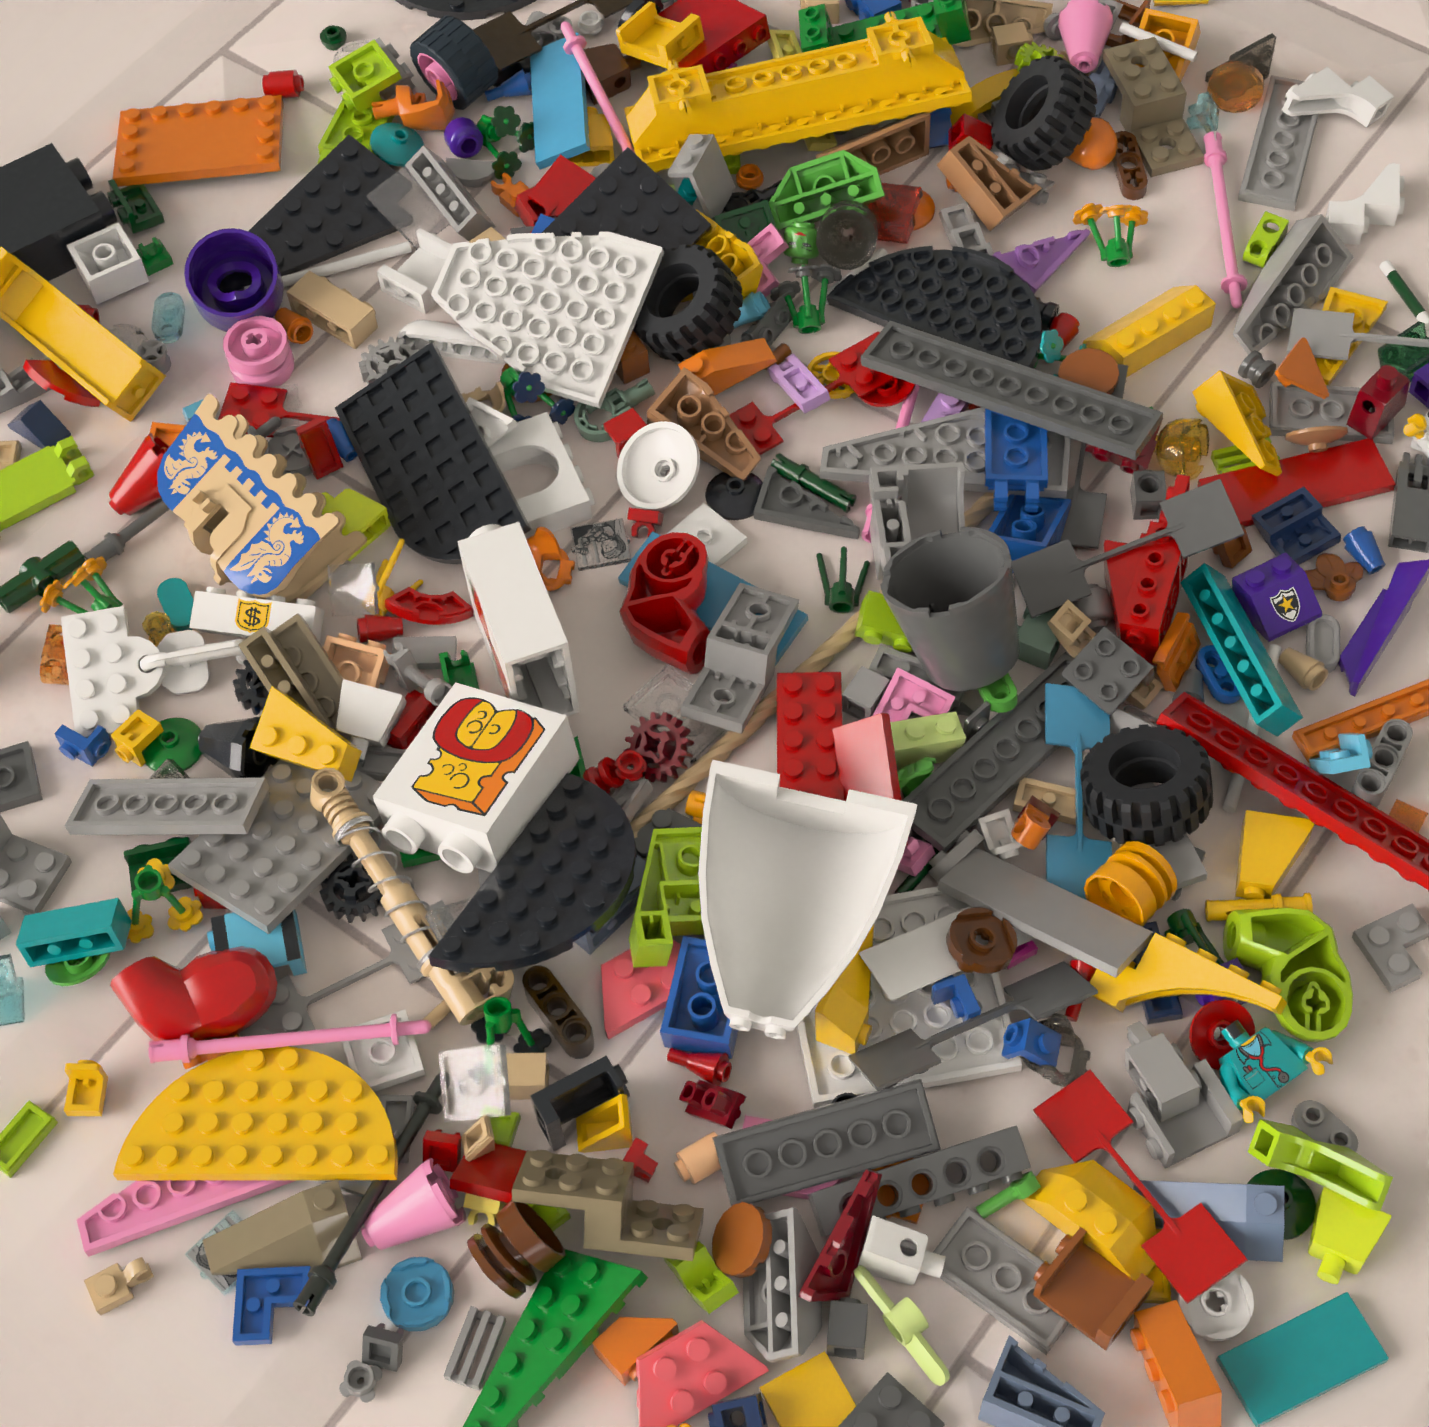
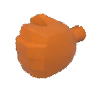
M439 79L436 80L438 95H436V100L427 102L425 93H415L413 95L410 86L396 85V96L394 99L371 103L375 120L399 115L404 126L420 131L445 129L452 120L455 109L450 92Z

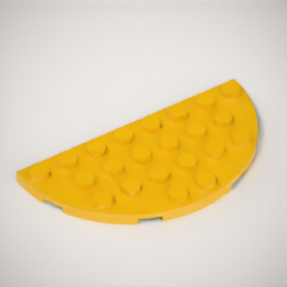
M287 1046L235 1051L221 1055L195 1067L172 1082L147 1106L134 1123L120 1150L113 1175L117 1181L397 1180L398 1155L392 1126L383 1105L375 1092L356 1072L327 1055L308 1049Z

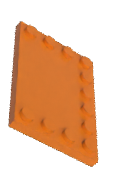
M265 95L257 98H237L226 101L213 100L206 103H184L175 106H156L144 109L131 108L120 111L112 179H114L118 187L281 171L284 110L282 95Z

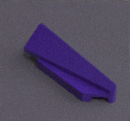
M1429 559L1397 564L1388 589H1382L1341 653L1338 664L1341 672L1346 674L1350 685V695L1356 696L1409 612L1412 602L1427 580Z

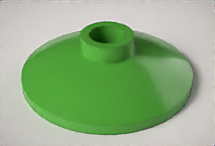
M110 953L46 964L45 973L48 979L55 985H76L96 975L107 963Z

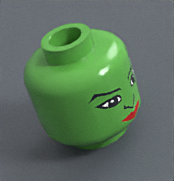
M792 222V226H788L784 231V239L789 248L783 253L788 257H792L791 263L808 264L809 259H815L819 256L821 232L815 228L814 223Z

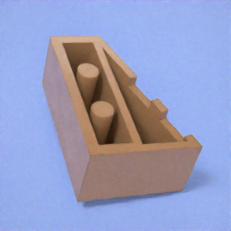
M968 136L950 149L936 166L968 203L987 229L991 231L1025 206L1042 188L1036 183L1032 186L1019 176L1020 172L1018 170L1007 168L997 160V155Z

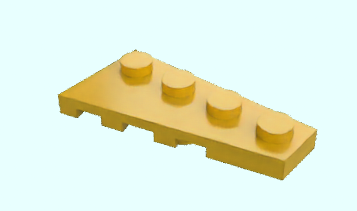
M1330 286L1322 310L1355 313L1353 331L1355 333L1368 334L1386 310L1388 301ZM1362 341L1351 343L1348 360ZM1314 357L1323 380L1328 386H1330L1347 363L1346 360Z

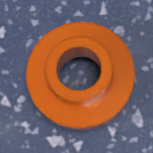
M755 164L741 166L736 174L737 185L745 190L757 189L764 182L763 172Z

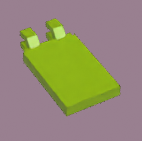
M342 99L318 145L320 155L318 163L347 135L352 136L375 154L370 145V137L373 130L381 124L392 123L395 116L375 120L372 106L358 113L355 108L349 110Z
M72 436L58 441L56 447L54 445L49 447L48 445L0 470V532L76 493L74 486L80 485L95 476Z

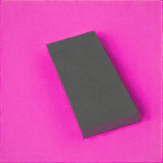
M922 1079L712 1137L731 1206L741 1202L753 1204L858 1174L866 1169L872 1170L941 1150Z

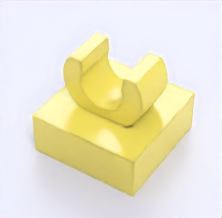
M466 1193L463 1207L472 1209L468 1214L469 1225L477 1223L478 1214L484 1213L488 1217V1223L495 1226L497 1224L496 1214L507 1203Z

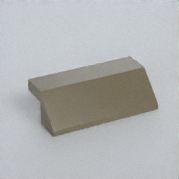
M297 613L273 631L263 626L238 644L268 692H270L273 686L287 693L296 702L336 731L343 677L302 615Z

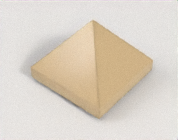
M486 1114L461 1136L465 1159L469 1162L495 1150L494 1134L490 1118Z

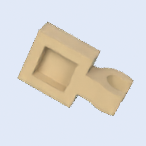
M140 1257L130 1262L124 1270H122L118 1263H115L85 1279L84 1283L96 1312L103 1315L133 1299L134 1296L130 1288L150 1280L154 1275L149 1264H145L143 1257Z

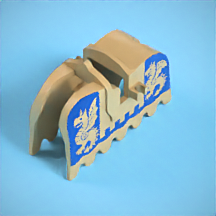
M207 394L190 421L163 455L157 471L160 496L168 508L185 521L184 526L188 529L192 544L201 553L211 555L210 563L215 572L213 579L220 586L227 582L234 583L240 590L256 596L257 599L266 600V597L277 595L285 597V602L295 604L298 598L307 599L367 542V537L359 531H353L347 536H343L342 529L346 524L345 516L338 511L322 515V510L326 505L325 496L319 492L305 493L303 495V490L307 484L305 476L300 473H286L283 475L287 467L286 458L280 454L264 455L268 447V441L261 435H245L249 429V423L242 415L237 414L236 417L226 415L222 419L216 420V413L220 408V403L214 395Z

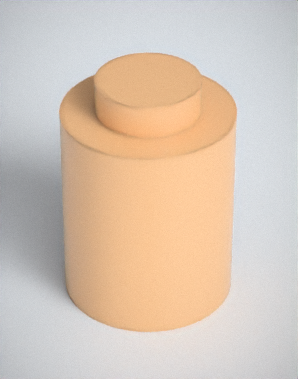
M714 1131L676 1153L678 1161L674 1162V1166L684 1182L689 1179L692 1184H696L721 1169L712 1138L718 1136Z

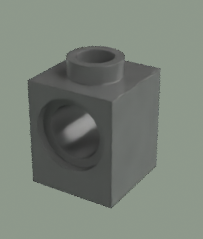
M1133 471L1130 488L1133 520L1159 519L1162 510L1160 502L1165 501L1167 493L1164 471Z
M850 1297L830 1302L827 1334L828 1356L864 1360L868 1304H861L860 1300Z

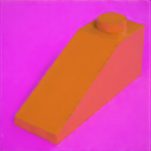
M759 338L703 350L679 363L678 366L680 370L685 367L706 382L715 396L776 363L777 360L765 338Z

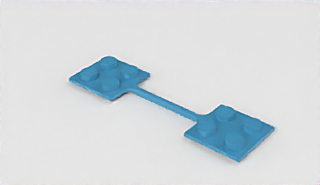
M1046 683L1045 744L1069 747L1075 754L1076 832L1073 836L1046 835V881L1086 900L1084 891L1086 879L1101 865L1106 863L1112 855V842L1088 839L1083 834V798L1080 778L1082 751L1091 750L1097 742L1102 743L1104 737L1110 734V715H1107L1074 686Z

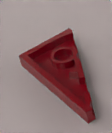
M871 1169L864 1171L801 1288L800 1298L809 1302H818L850 1297L855 1279L853 1271L858 1267L882 1178L881 1173Z

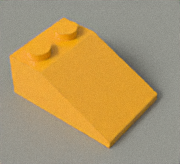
M1145 8L1139 26L1140 29L1192 50H1195L1201 34L1197 19ZM1163 50L1181 82L1191 61ZM1135 64V65L1139 66L1140 68L1145 67V66H1143V65H1141V64Z

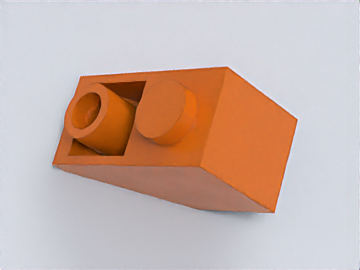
M619 1317L592 1342L593 1349L597 1357L625 1386L631 1379L633 1381L638 1380L636 1358L678 1334V1324L673 1318Z

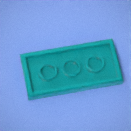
M1345 1292L1219 1355L1216 1360L1255 1427H1259L1386 1363L1389 1357L1349 1293Z

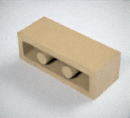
M310 270L286 292L293 312L308 318L312 324L354 349L362 344L378 328L376 312L368 302L358 300L346 289L336 287L326 277L318 276Z

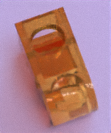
M49 624L40 664V679L44 684L69 685L63 636L60 635L63 634L62 625Z

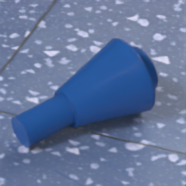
M522 69L500 84L501 86L485 91L488 102L504 96L532 95L531 73L525 74Z

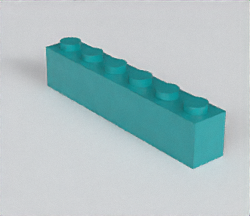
M1203 563L1180 583L1256 725L1278 737L1301 720L1303 716L1226 577L1206 563Z

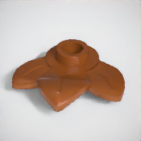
M1331 553L1320 554L1316 559V568L1305 570L1312 589L1325 591L1327 597L1333 601L1348 600L1356 590V583L1363 578L1364 571L1358 562L1345 564L1339 556Z

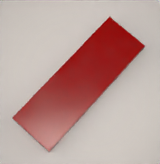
M1367 438L1327 448L1328 450L1322 452H1309L1280 459L1279 463L1282 474L1279 476L1261 470L1255 465L1198 479L1197 486L1200 487L1221 479L1240 524L1248 527L1255 525L1252 520L1253 514L1302 487H1305L1325 508L1394 491L1396 484L1373 439Z

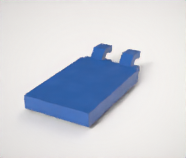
M985 409V486H988V490H994V511L1007 510L1008 491H1025V512H1038L1039 491H1044V488L1048 486L1047 430Z

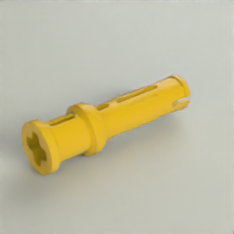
M1280 893L1271 895L1270 899L1205 900V917L1207 922L1227 920L1228 915L1234 910L1293 908L1309 910L1313 913L1312 897L1310 893L1292 897H1282Z

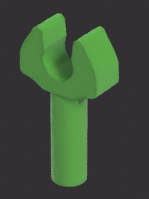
M1029 1171L1023 1174V1178L1012 1181L1008 1188L976 1206V1209L980 1216L985 1219L1016 1199L1020 1200L1029 1197L1041 1188V1185L1033 1172Z

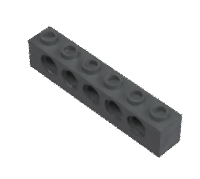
M1017 1125L876 1171L882 1174L879 1188L883 1185L891 1187L894 1191L895 1199L890 1206L886 1207L878 1201L876 1196L871 1219L872 1216H876L886 1220L885 1216L899 1212L900 1217L904 1218L921 1212L920 1204L933 1200L935 1207L955 1201L954 1193L967 1189L968 1194L973 1195L990 1189L989 1181L1001 1178L1002 1183L1005 1184L1023 1178L1022 1170L1031 1168ZM985 1151L992 1153L996 1159V1166L991 1172L985 1171L980 1165V1157ZM952 1162L958 1164L963 1173L961 1180L956 1184L950 1182L946 1176V1168ZM917 1174L924 1175L929 1183L928 1190L923 1195L915 1193L912 1189V1179ZM862 1176L807 1194L821 1236L831 1235L843 1212L844 1200L852 1196Z

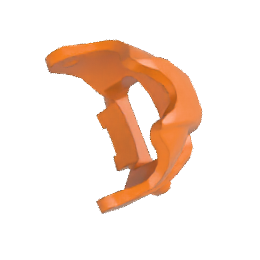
M538 527L535 534L526 538L547 591H554L561 588L564 584H571V573L575 568V561L569 560L567 553L559 547L555 536L549 529ZM545 560L560 561L556 579L547 578L542 573Z

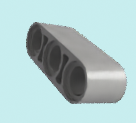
M1401 719L1387 721L1372 747L1373 756L1369 759L1371 767L1360 769L1351 793L1376 808L1383 799L1410 744L1413 731L1409 723ZM1364 788H1369L1374 792L1367 791Z

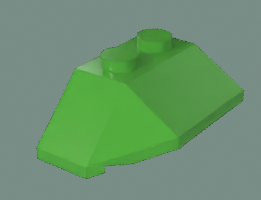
M841 150L790 167L774 196L770 199L769 206L779 231L792 226V222L816 223L865 207L884 197L885 193L878 168L845 150Z

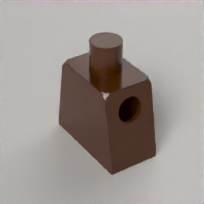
M613 43L583 49L608 99L631 87L630 72L642 67L640 59L629 55L623 56L618 46ZM585 78L586 92L594 105L599 104Z

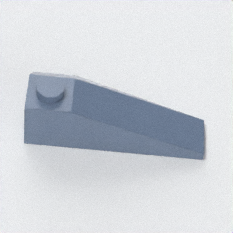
M1140 1180L1168 1216L1172 1218L1181 1217L1201 1202L1248 1260L1283 1262L1284 1186ZM1134 1185L1133 1190H1135L1143 1196L1139 1189ZM1153 1208L1155 1226L1163 1228L1164 1221Z

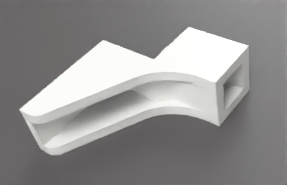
M1326 67L1318 73L1313 72L1302 84L1293 85L1286 93L1285 97L1287 100L1282 111L1289 116L1341 113L1356 119L1367 128L1385 115L1394 96L1370 75L1361 82L1355 81L1349 86L1330 68Z
M1388 164L1367 191L1359 198L1349 201H1329L1325 219L1344 244L1359 245L1362 233L1368 232L1369 224L1394 226L1397 215L1403 214L1405 198L1400 197V193L1403 192L1404 176H1400V164Z

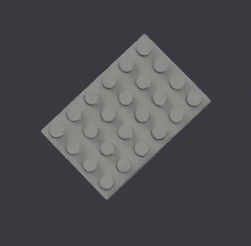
M279 760L261 777L266 778L269 789L248 834H200L168 864V867L173 875L267 934H270L353 852L351 846L341 847L335 843L332 836V826H330L324 814L317 811L310 802L312 777L317 771ZM356 769L352 782L345 780V787L358 805V808L372 817L374 821L373 827L377 828L382 823V819L374 802L373 795L382 783ZM322 789V791H325V792H332V791H333V790H331V789Z

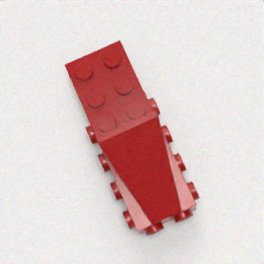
M1177 474L1174 486H1168L1165 500L1190 491V476ZM1162 510L1159 522L1150 521L1147 533H1141L1140 538L1167 527V520ZM1169 536L1104 560L1105 585L1113 607V619L1117 636L1153 666H1157L1152 660L1172 623L1182 588L1180 582L1184 579L1188 567V557L1183 559L1175 539ZM1105 540L1103 544L1104 553L1128 543Z

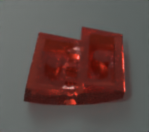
M882 183L885 196L858 209L853 229V238L907 244L916 224L914 215L923 196L922 189L917 186Z

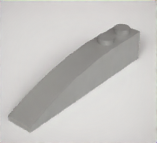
M1322 214L1295 222L1264 266L1248 294L1233 332L1234 337L1248 355L1252 351H1260L1277 337V333L1291 325L1294 308L1311 309L1310 307L1314 303L1324 299L1329 292L1330 286L1333 287L1353 259L1352 254Z

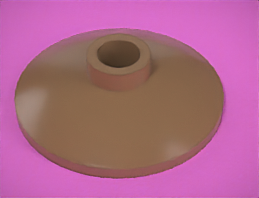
M1343 426L1304 428L1287 433L1285 440L1297 445L1308 446L1309 452H1322L1328 450L1327 444L1347 435L1348 428Z

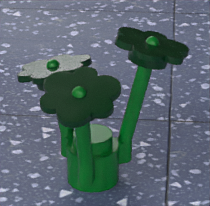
M497 106L494 109L495 117L482 115L481 119L477 122V127L483 135V146L497 159V161L492 163V169L495 170L494 176L498 180H502L503 173L509 174L512 178L515 171L521 168L522 162L518 159L516 152L508 153L502 151L499 153L491 142L499 141L508 134L509 136L517 137V142L520 143L519 150L523 153L533 150L535 147L533 122H524L520 130H516V127L521 123V119L518 114H514L515 110L512 106H507L506 108Z

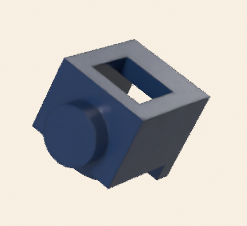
M761 1393L716 1402L712 1404L713 1412L708 1413L710 1427H768ZM734 1411H741L744 1414L745 1421L742 1425H736L732 1421V1413Z

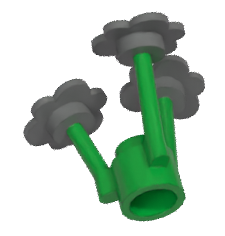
M821 264L820 266L802 265L789 268L788 273H795L796 278L802 279L804 305L799 307V312L797 313L792 301L796 294L801 291L798 281H784L780 283L778 287L770 291V298L772 301H776L780 296H783L792 316L793 327H798L800 333L818 332L821 330V325L825 324L824 312L828 284L842 279L841 270L833 268L829 264ZM810 276L822 283L818 310L816 305L811 304L808 282V277Z

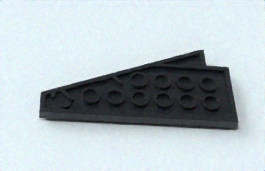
M347 135L248 232L257 235L269 246L274 254L281 276L292 274L410 226L413 223V217L396 204L412 190V183L352 136ZM245 272L231 273L221 281L220 291L223 293L243 291L245 286L252 284V277Z

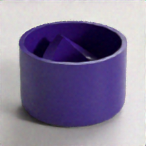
M228 228L217 230L200 239L187 257L184 271L186 286L197 310L209 324L227 332L229 328L240 320L254 316L269 318L275 316L283 299V280L273 252L260 237L242 229ZM245 272L252 277V284L248 289L230 293L220 291L221 281L231 273Z

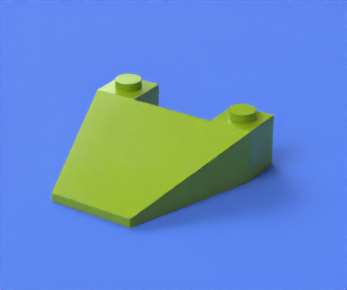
M702 827L653 829L629 934L633 968L667 966L673 947L672 936L705 935L701 917L698 875Z

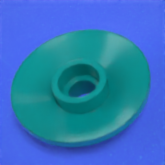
M400 123L381 124L373 130L370 137V145L376 156L388 164L399 167H406L405 164L424 145L421 136L415 130Z

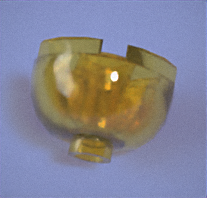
M1178 418L1168 422L1159 435L1156 436L1155 440L1158 442L1154 453L1156 454L1158 464L1164 472L1174 477H1177V474L1190 476V480L1199 476L1204 468V465H1198L1201 461V456H1207L1209 451V431L1206 424L1200 423L1203 420Z

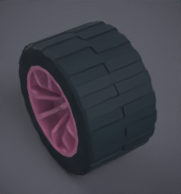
M448 15L442 17L410 45L412 62L425 84L434 94L438 95L436 80L442 81L450 92L455 109H466L497 82L498 69L489 49L469 26L456 17Z

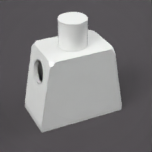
M343 679L336 731L344 738L350 739L349 742L362 751L359 761H364L369 745L380 748L386 746L391 736L390 732L396 726L407 701L401 694Z
M872 1216L858 1266L862 1265L872 1276L914 1285L919 1272L940 1278L946 1256L926 1251L928 1242L926 1234Z

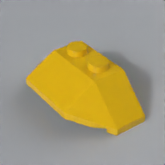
M1094 1160L1043 1169L1038 1173L1036 1179L1041 1188L1029 1197L1020 1199L1066 1235L1069 1234L1073 1237L1080 1227L1087 1231L1083 1243L1132 1280L1136 1281L1142 1273L1146 1276L1149 1275L1156 1264L1141 1245L1157 1233L1154 1210L1146 1198Z

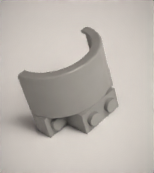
M963 462L870 467L868 483L872 502V514L869 531L877 580H883V569L889 559L909 542L934 531L941 530L943 535L960 532V527H965V466Z

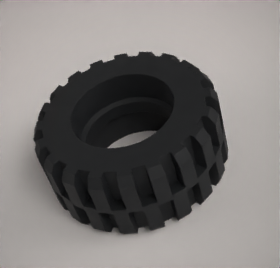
M1043 56L1041 59L1031 61L1029 66H1024L1019 70V74L1016 77L1013 76L1009 81V86L1006 90L1002 91L1001 99L994 108L995 115L991 120V135L997 149L1032 171L1050 169L1052 165L1060 164L1063 162V158L1069 157L1074 152L1073 149L1077 144H1081L1085 132L1089 131L1092 125L1091 119L1095 117V104H1097L1096 88L1090 77L1059 56Z
M690 244L679 245L678 249L669 248L665 250L633 331L661 358L672 360L673 362H683L684 359H688L703 350L711 349L715 346L719 347L724 343V337L732 333L734 330L733 324L739 320L741 315L739 310L743 304L741 283L729 267L709 248L701 245L691 246ZM697 291L692 302L684 310L673 315L678 304L686 296Z
M1148 724L1139 725V728L1134 729L1126 727L1121 729L1120 733L1115 735L1111 733L1105 736L1102 743L1097 742L1082 762L1080 778L1086 816L1089 817V822L1098 831L1100 830L1102 835L1110 840L1114 837L1115 841L1119 844H1124L1128 841H1139L1147 845L1155 844V847L1164 846L1167 841L1177 842L1182 840L1184 834L1188 833L1190 835L1199 828V823L1202 824L1207 819L1209 811L1213 806V786L1208 753L1191 735L1186 737V733L1176 728L1169 730L1164 725L1149 727ZM1142 783H1163L1151 788H1132V786Z

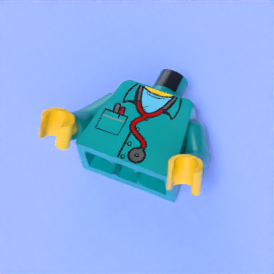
M1237 1019L1220 1031L1233 1049L1219 1059L1221 1066L1219 1068L1220 1082L1239 1110H1243V1119L1246 1123L1253 1122L1254 1114L1252 1111H1256L1262 1117H1265L1264 1100L1307 1070L1308 1067L1305 1064L1311 1063L1312 1070L1317 1075L1325 1073L1324 1065L1319 1061L1333 1064L1332 1054L1327 1048L1318 1047L1314 1049L1276 1030H1270L1267 1027L1262 1028L1250 1037Z

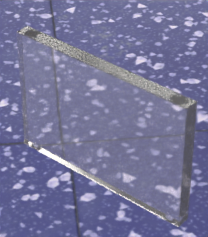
M405 167L367 195L369 201L377 207L416 250L419 248L416 233L419 228L437 235L450 225Z

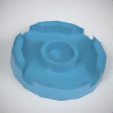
M410 1257L397 1263L391 1269L387 1278H384L381 1285L380 1301L387 1318L396 1327L403 1328L409 1332L425 1331L437 1326L448 1315L454 1302V1287L448 1271L442 1265L427 1257Z

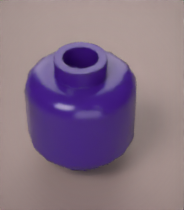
M465 117L456 118L446 126L444 140L455 156L467 159L479 153L483 146V135L471 119Z

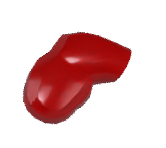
M671 532L653 540L638 556L629 573L628 591L619 613L628 634L636 646L652 657L691 675L699 673L704 667L706 642L711 632L696 612L704 601L706 594L709 558L705 545L697 537L688 533Z
M240 946L223 951H211L196 956L182 969L155 956L146 957L123 969L112 979L110 986L137 1025L153 1041L180 1039L181 1035H190V1038L200 1041L233 1036L253 1025L268 1011L273 1003L278 983L275 970L265 955L254 948Z

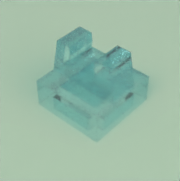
M1209 92L1199 94L1197 103L1188 106V112L1191 117L1187 118L1186 123L1191 130L1204 128L1206 133L1217 131L1220 110Z

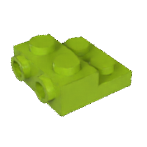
M375 39L328 66L332 75L329 81L337 94L343 92L344 94L341 97L349 110L355 108L358 113L371 107L372 102L381 101L379 92L402 79L398 69Z

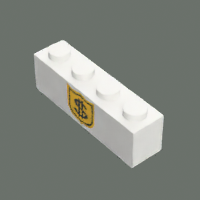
M207 587L206 592L195 591L189 628L199 632L248 638L263 626L273 631L299 613L320 642L325 610L315 606L316 601L298 598L296 604L285 602V597L277 595L266 597V600L256 599L255 596L244 591H237L236 596L226 595L225 589Z

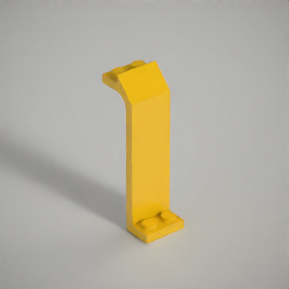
M0 247V318L30 341L104 405L131 422L165 379L166 375L134 352L45 278L3 247Z

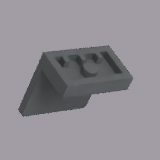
M1105 627L1094 636L1061 673L1066 681L1107 715H1112L1140 683L1147 687L1155 678L1154 667Z

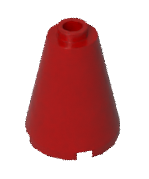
M152 433L145 437L109 492L111 499L109 504L120 515L125 513L131 516L161 498L158 491L157 471L163 455L170 446L158 436L154 438Z

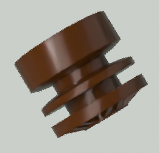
M511 1200L496 1214V1220L502 1232L489 1223L481 1227L482 1235L477 1233L467 1240V1246L483 1273L507 1295L518 1299L526 1292L525 1285L533 1286L537 1282V1276L531 1265L546 1273L566 1254L564 1247L553 1230L533 1208L526 1203L512 1202Z

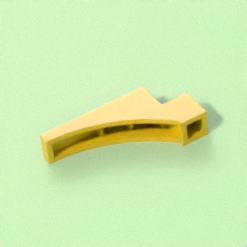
M1157 933L1154 934L1136 969H1134L1136 963L1132 961L1117 978L1096 969L1089 982L1098 990V993L1092 997L1122 1013L1126 1006L1138 1002L1183 994L1234 998L1258 1005L1279 1015L1282 1014L1287 1005L1286 1000L1280 996L1282 991L1280 988L1264 980L1261 981L1260 985L1248 980L1247 978L1250 974L1235 965L1230 964L1228 969L1216 963L1218 958L1201 948L1195 953L1185 948L1186 941L1171 933H1167L1166 937Z

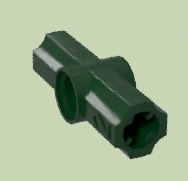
M69 540L42 559L37 556L27 559L21 565L19 574L0 586L1 607L7 613H11L36 595L43 597L44 591L49 584H53L56 579L60 581V579L81 566L86 560L76 544Z

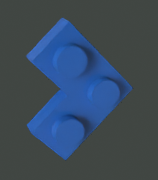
M310 1266L237 1269L232 1342L235 1346L272 1344L274 1308L294 1307L293 1302L298 1298L309 1279L307 1275L311 1269Z

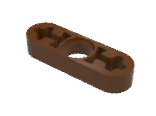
M1128 131L1116 132L1118 146L1112 161L1120 191L1129 200H1139L1146 194L1148 179L1138 143L1134 134ZM1122 144L1127 147V151L1123 152ZM1131 162L1136 167L1128 169L1121 164ZM1131 179H1134L1135 187L1133 184H1130Z

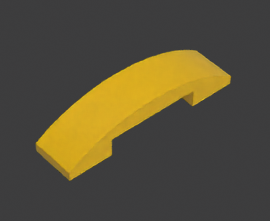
M1017 68L995 74L970 87L972 102L963 103L958 107H945L951 108L952 115H950L952 126L964 113L978 119V114L990 109L992 102L1001 99L1002 91L1006 90L1009 86V81L1013 76L1016 77L1019 74Z

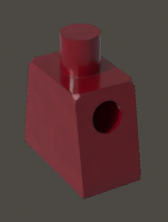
M1383 365L1359 390L1346 425L1372 440L1405 406L1410 380L1399 373L1395 367ZM1373 407L1375 412H1369L1370 408Z

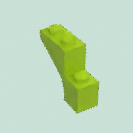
M1259 1119L1248 1149V1153L1268 1167L1285 1170L1305 1177L1364 1207L1376 1211H1381L1393 1179L1391 1175L1348 1147L1314 1140L1295 1126Z

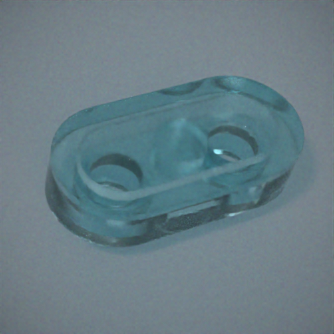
M175 292L163 293L154 302L151 328L155 339L165 344L177 341L183 333L185 305L182 297Z

